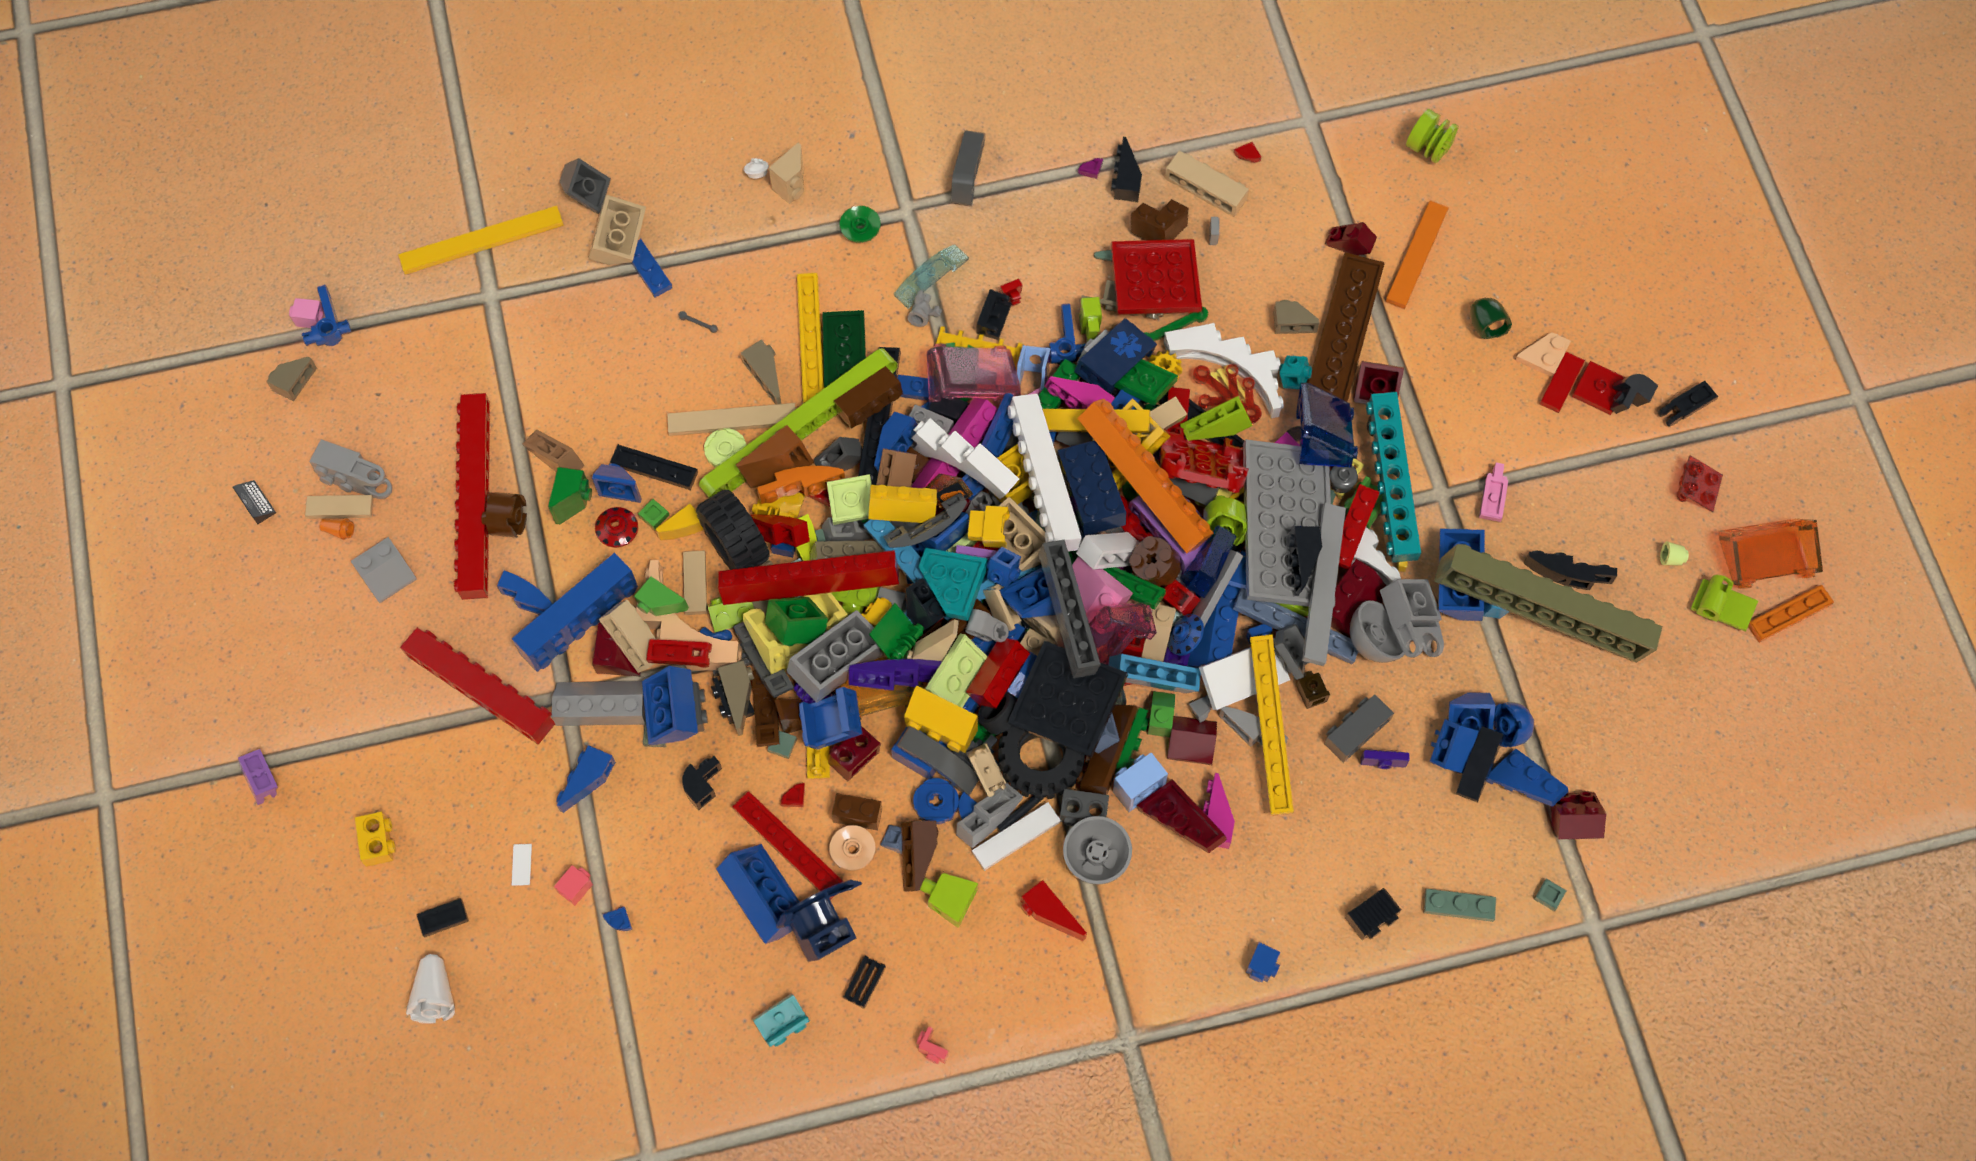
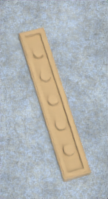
M795 403L668 413L669 436L709 433L726 428L733 430L769 428L795 410Z

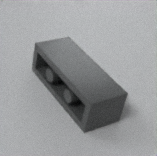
M1375 694L1370 699L1364 698L1357 707L1359 709L1356 712L1352 713L1350 711L1342 719L1343 723L1338 728L1333 726L1326 733L1325 745L1343 763L1393 717L1394 712Z

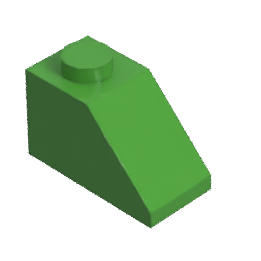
M652 576L634 595L638 602L637 607L645 614L650 612L654 616L684 612L689 609L684 598Z
M1153 691L1148 735L1170 738L1175 694Z

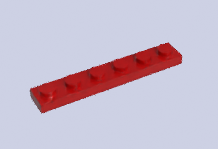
M748 791L732 806L733 810L819 892L843 882L837 874L752 793Z

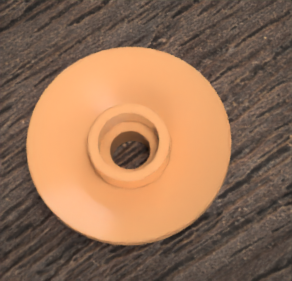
M851 825L843 827L833 835L830 841L829 850L831 858L842 869L850 871L862 869L874 857L875 841L869 831L860 826ZM851 847H856L857 852L851 854L849 852V849Z

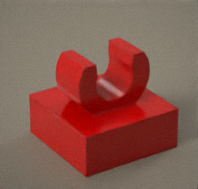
M1018 278L1000 286L999 293L1008 295L1010 302L1015 306L1021 303L1020 294L1023 285Z

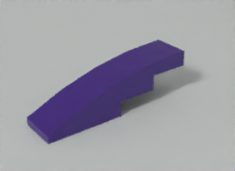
M893 659L853 664L849 666V685L893 691L895 685L916 687L919 681L929 683L942 661Z

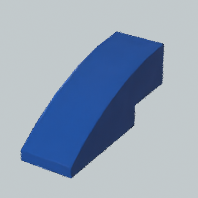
M503 571L497 587L501 594L513 597L518 608L540 615L552 605L551 601L530 582L515 574Z

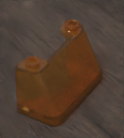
M1798 518L1718 531L1719 541L1733 585H1737L1739 589L1752 587V583H1755L1756 580L1793 574L1801 575V578L1815 577V573L1823 572L1817 520Z

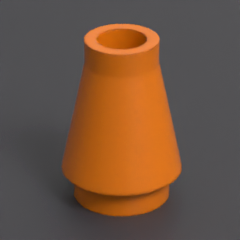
M347 518L322 519L319 525L320 531L329 533L342 540L351 538L354 533V523Z

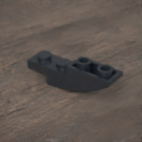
M1532 551L1528 553L1524 560V564L1539 575L1550 578L1553 582L1577 589L1590 590L1594 583L1612 584L1617 577V568L1610 567L1609 565L1573 564V556L1560 552L1547 554L1543 551Z

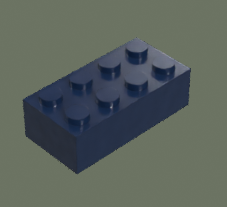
M1094 440L1058 450L1060 469L1083 536L1126 525L1125 507L1105 452Z

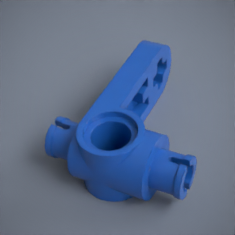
M326 284L318 286L317 289L326 318L319 320L316 325L311 326V331L302 333L306 346L316 343L317 346L324 344L334 346L343 339L342 334L352 332L347 319L338 322L331 295Z
M1061 304L1064 338H1060L1057 342L1049 343V347H1043L1051 348V364L1057 363L1061 365L1064 359L1072 363L1077 361V357L1081 356L1086 345L1085 343L1075 344L1070 304ZM1067 350L1069 353H1062L1061 351Z

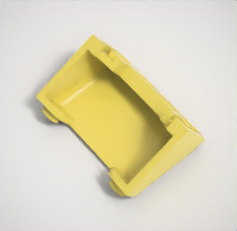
M832 593L802 596L810 597L828 618L826 632L848 617V614ZM751 609L744 613L743 622L771 674L782 669L787 671L789 659L809 645L805 643L794 644L793 646L783 645L765 624L766 616L761 609Z

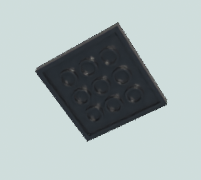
M1044 640L1011 713L1008 724L1092 758L1126 682L1128 673L1100 662L1096 674L1073 678L1065 648Z

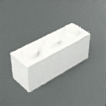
M1129 532L1085 535L1080 542V547L1076 554L1092 569L1131 566L1129 558L1134 548L1140 542Z

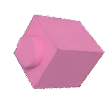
M295 298L293 306L290 307L289 316L296 327L311 328V326L316 325L319 320L324 318V310L320 301Z

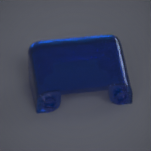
M1300 383L1296 409V419H1300L1301 426L1300 445L1302 446L1299 454V464L1352 467L1353 459H1357L1358 446H1354L1352 429L1354 408L1350 407V403L1310 383Z

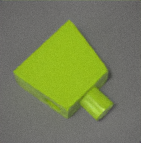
M942 873L937 883L925 878L920 891L931 895L928 900V907L959 928L978 891V883Z

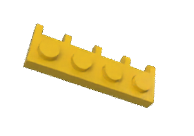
M944 326L940 327L934 349L935 354L939 351V347L946 343H955V346L968 348V345H971L979 352L978 363L1016 371L1023 343L1018 342L1017 348L1004 345V339L1000 338L999 344L983 341V334H980L977 340L963 337L964 330H959L958 335L945 333L946 329Z

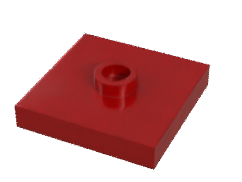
M1590 361L1572 397L1611 415L1613 411L1610 408L1614 402L1613 397L1617 393L1612 387L1617 381L1626 377Z

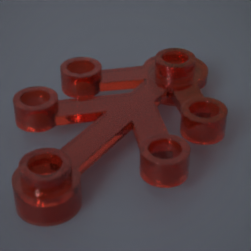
M1235 364L1228 365L1225 370V374L1228 377L1229 390L1210 375L1208 367L1200 365L1194 369L1193 379L1196 383H1207L1221 395V397H1210L1207 394L1201 395L1198 400V405L1201 408L1206 409L1209 406H1219L1238 396L1236 376L1239 369ZM1234 369L1236 373L1230 374L1228 370ZM1202 370L1206 375L1201 376L1198 372ZM1246 377L1241 385L1245 391V402L1242 400L1241 402L1246 413L1248 410L1255 412L1254 415L1247 413L1251 423L1254 424L1260 420L1262 412L1260 407L1254 404L1253 388L1255 381L1251 377ZM1250 382L1252 386L1246 387L1244 383ZM1207 399L1209 403L1203 404L1201 400Z

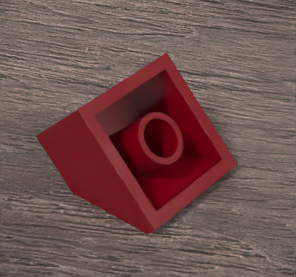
M599 623L592 663L596 674L640 677L641 672L638 673L602 623Z

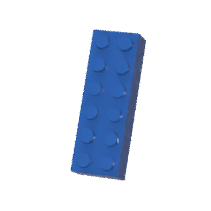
M613 553L512 638L520 655L536 672L548 667L554 657L558 654H563L573 641L581 639L585 635L586 630L591 626L599 624V619L619 604L624 598H628L635 593L638 585L632 570L616 553Z

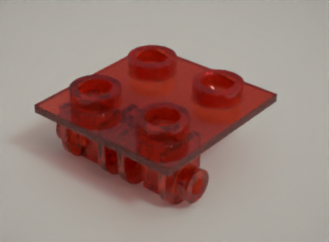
M1690 455L1687 463L1683 466L1684 471L1679 482L1681 487H1679V491L1676 493L1677 500L1685 502L1686 499H1691L1709 511L1714 512L1723 474Z

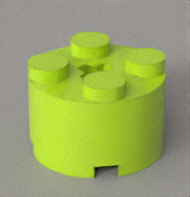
M1222 495L1216 496L1203 511V519L1208 522L1210 529L1214 533L1207 541L1219 548H1228V545L1232 544L1237 546L1245 540L1247 532L1245 504L1233 498H1226Z

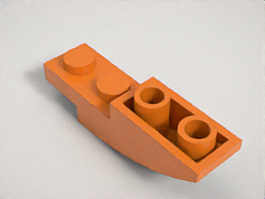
M829 466L790 468L774 473L775 481L757 487V492L761 504L773 503L780 497L792 496L800 490L803 491L805 497L809 495L814 496L828 489L827 482L845 479V473L843 469Z

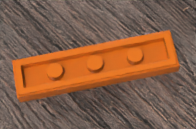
M1821 584L1753 619L1748 627L1760 643L1833 605L1834 601Z

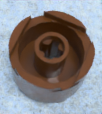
M498 492L487 495L486 512H483L481 520L482 524L486 525L490 535L517 538V535H522L527 521V513H523V506L527 507L524 496L521 494Z
M1146 537L1134 548L1129 558V563L1134 573L1139 578L1157 586L1171 584L1176 580L1181 570L1178 552L1165 540L1157 537Z

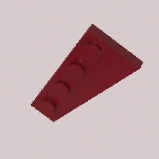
M1173 779L1136 805L1140 812L1207 853H1210L1227 840L1225 834Z

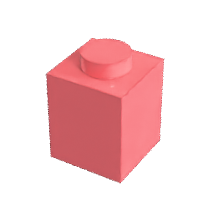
M572 865L555 884L554 888L561 896L576 906L593 885L589 879L591 875L582 867L576 869Z

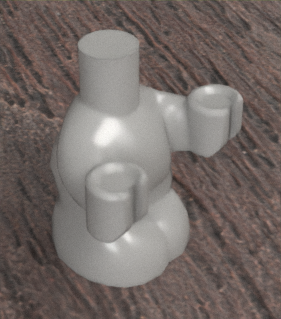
M923 290L918 291L914 300L915 304L908 315V321L917 327L926 326L929 320L928 316L939 317L942 312L939 306H935L934 309L930 308L931 296L923 293Z

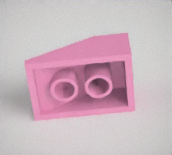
M1078 556L1072 567L1088 623L1098 632H1102L1112 626L1133 592L1105 570L1092 569Z

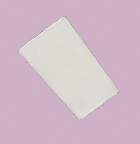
M532 844L513 845L512 886L530 885Z

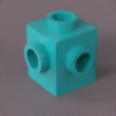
M1287 355L1284 364L1280 366L1283 388L1304 390L1307 379L1311 378L1312 367L1309 366L1308 358Z

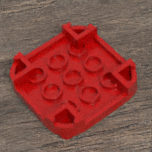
M1175 427L1174 432L1164 429L1170 437L1159 448V465L1168 473L1169 478L1178 477L1189 483L1199 482L1211 488L1221 487L1233 493L1240 492L1249 468L1244 467L1243 447L1233 446V440L1228 438L1224 439L1223 445L1202 440L1188 441L1184 436V428Z

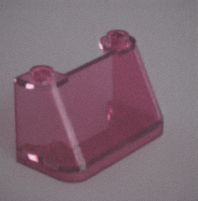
M935 344L934 348L927 351L929 402H940L941 397L949 398V400H953L956 397L993 398V401L999 400L1001 403L1005 394L1011 393L1014 396H1021V386L1011 350L1007 349L1006 346L969 348L946 347V344Z
M1141 602L1105 606L1097 612L1096 616L1089 623L1099 661L1106 665H1109L1110 656L1121 654L1135 637L1151 640L1157 633L1150 606Z

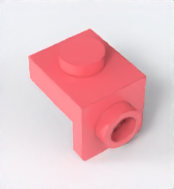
M928 1026L926 1032L922 1030L918 1037L919 1052L925 1054V1058L934 1064L939 1062L945 1064L949 1056L948 1050L929 1042L933 1035V1028Z

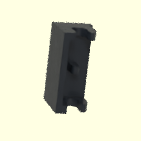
M992 289L989 290L977 322V334H983L986 337L999 340L1012 303L1008 301L1010 298L1008 295L995 292Z

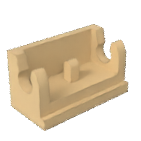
M987 743L966 753L988 797L995 795L994 791L1001 788V790H1004L1006 788V782Z

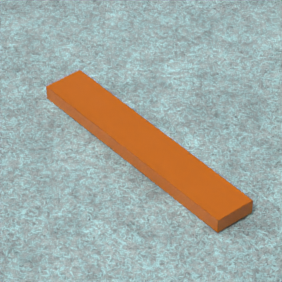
M1431 200L1429 201L1385 302L1403 309L1406 308L1449 207Z

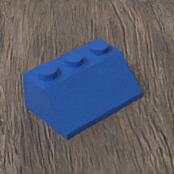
M668 666L642 681L648 745L684 741L698 733L690 669Z

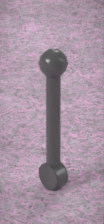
M685 311L679 313L680 320H689L710 329L712 333L718 331L716 325L711 326L692 318Z

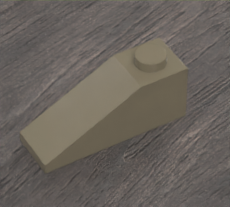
M761 339L741 352L742 362L775 404H781L774 360L776 354L769 344L766 346Z
M744 660L718 668L738 736L743 735L752 690L750 680L754 679L751 667H746Z

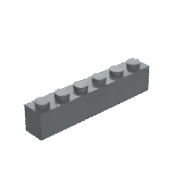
M1065 539L1043 543L1039 552V558L1073 678L1094 675L1100 666V661Z

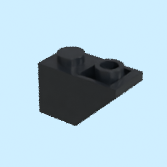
M923 577L906 588L907 616L913 625L921 624L924 630H926L946 616Z

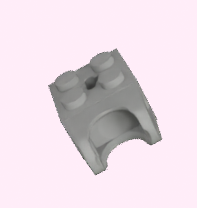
M322 439L320 440L309 462L314 468V472L318 474L321 482L330 486L335 484L340 489L349 493L354 491L364 495H372L373 498L385 499L390 496L393 487L390 481L385 478V472L382 467L364 460L358 452ZM381 484L388 486L384 493L376 492L377 486Z
M1397 579L1381 589L1380 593L1390 619V624L1404 654L1415 658L1423 650L1429 657L1441 655L1444 649V641L1439 621L1442 618L1428 579ZM1433 640L1437 644V649L1435 652H1433L1431 648V642ZM1411 641H1414L1416 646L1414 653L1410 650Z

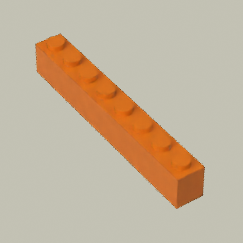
M1105 399L1094 401L1077 418L1186 554L1196 550L1214 534L1208 522L1199 516L1195 506L1186 500L1182 495L1181 489L1173 484L1168 477V473L1160 468L1154 456L1142 446L1140 439L1129 430L1125 420L1116 414L1110 402Z

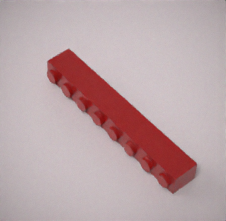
M895 550L719 571L718 589L723 605L899 585V567Z
M417 627L401 645V650L408 658L537 745L554 727L555 723L551 718L552 713L543 706L539 709L530 697L526 695L521 697L518 695V690L512 685H503L501 683L502 680L493 673L488 675L477 662L474 664L470 663L469 658L460 651L455 653L452 651L451 645L444 640L441 643L437 641V637L429 630L424 632Z

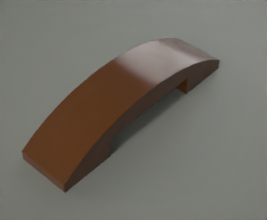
M754 670L752 671L754 677L752 680L757 747L779 745V719L775 704L777 697L773 698Z

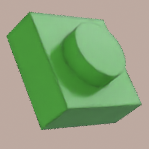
M652 499L638 513V516L655 530L669 516V512Z

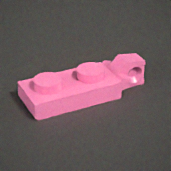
M1496 463L1495 467H1493V473L1487 474L1479 518L1497 522L1502 520L1508 486L1507 477L1503 476L1504 464Z

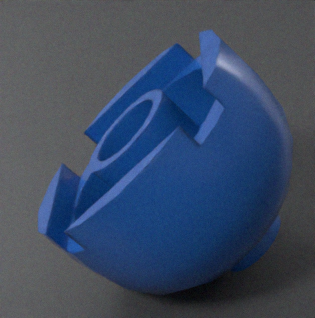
M1506 702L1495 706V729L1493 730L1503 733L1501 746L1516 747L1526 743L1532 736L1534 719L1524 705Z

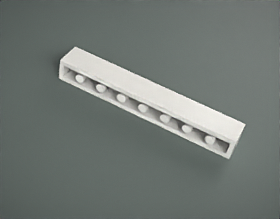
M1038 394L1013 396L1011 405L1008 406V416L1010 419H1013L1014 436H1018L1019 453L1023 454L1024 470L1029 473V487L1031 490H1034L1035 494L1034 504L1040 511V524L1042 527H1045V541L1047 543L1065 539L1068 551L1078 550L1081 534Z

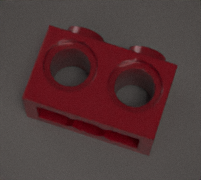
M862 726L861 735L847 739L841 745L836 744L829 752V765L847 781L854 777L880 752L881 743ZM864 743L866 746L858 747L856 744ZM847 757L850 761L843 762L840 758Z

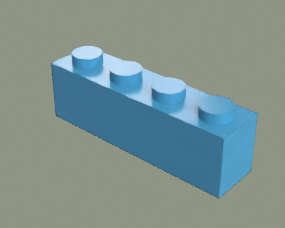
M1125 654L1109 657V666L1128 673L1127 683L1185 694L1199 691L1200 669Z

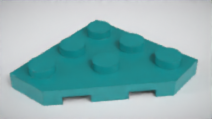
M925 548L918 567L945 614L950 618L968 621L987 570L988 559Z

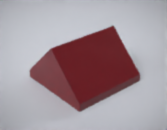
M1361 361L1357 374L1354 402L1366 404V402H1369L1371 394L1397 392L1399 397L1404 367Z
M1173 716L1167 759L1212 765L1217 738V722L1204 720L1200 723L1198 719Z

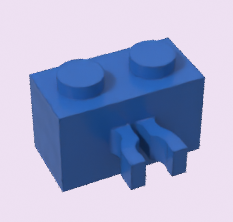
M1445 719L1441 731H1435V734L1439 735L1437 742H1431L1430 746L1435 748L1430 762L1442 768L1463 773L1479 731L1464 724Z

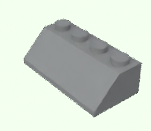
M642 681L558 682L552 696L551 718L556 726L645 725L646 717Z

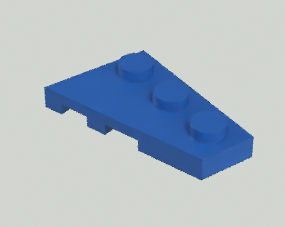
M1516 748L1491 771L1487 783H1496L1504 786L1506 790L1526 794L1528 798L1552 807L1568 793L1566 785Z

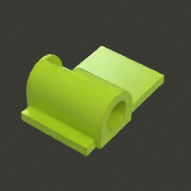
M1713 575L1710 581L1703 578L1691 610L1696 611V614L1715 622H1723L1746 632L1758 600L1731 590L1733 587L1732 580L1723 575Z

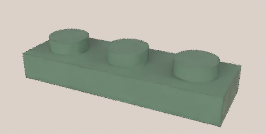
M1434 889L1425 890V914L1490 922L1495 920L1496 897Z

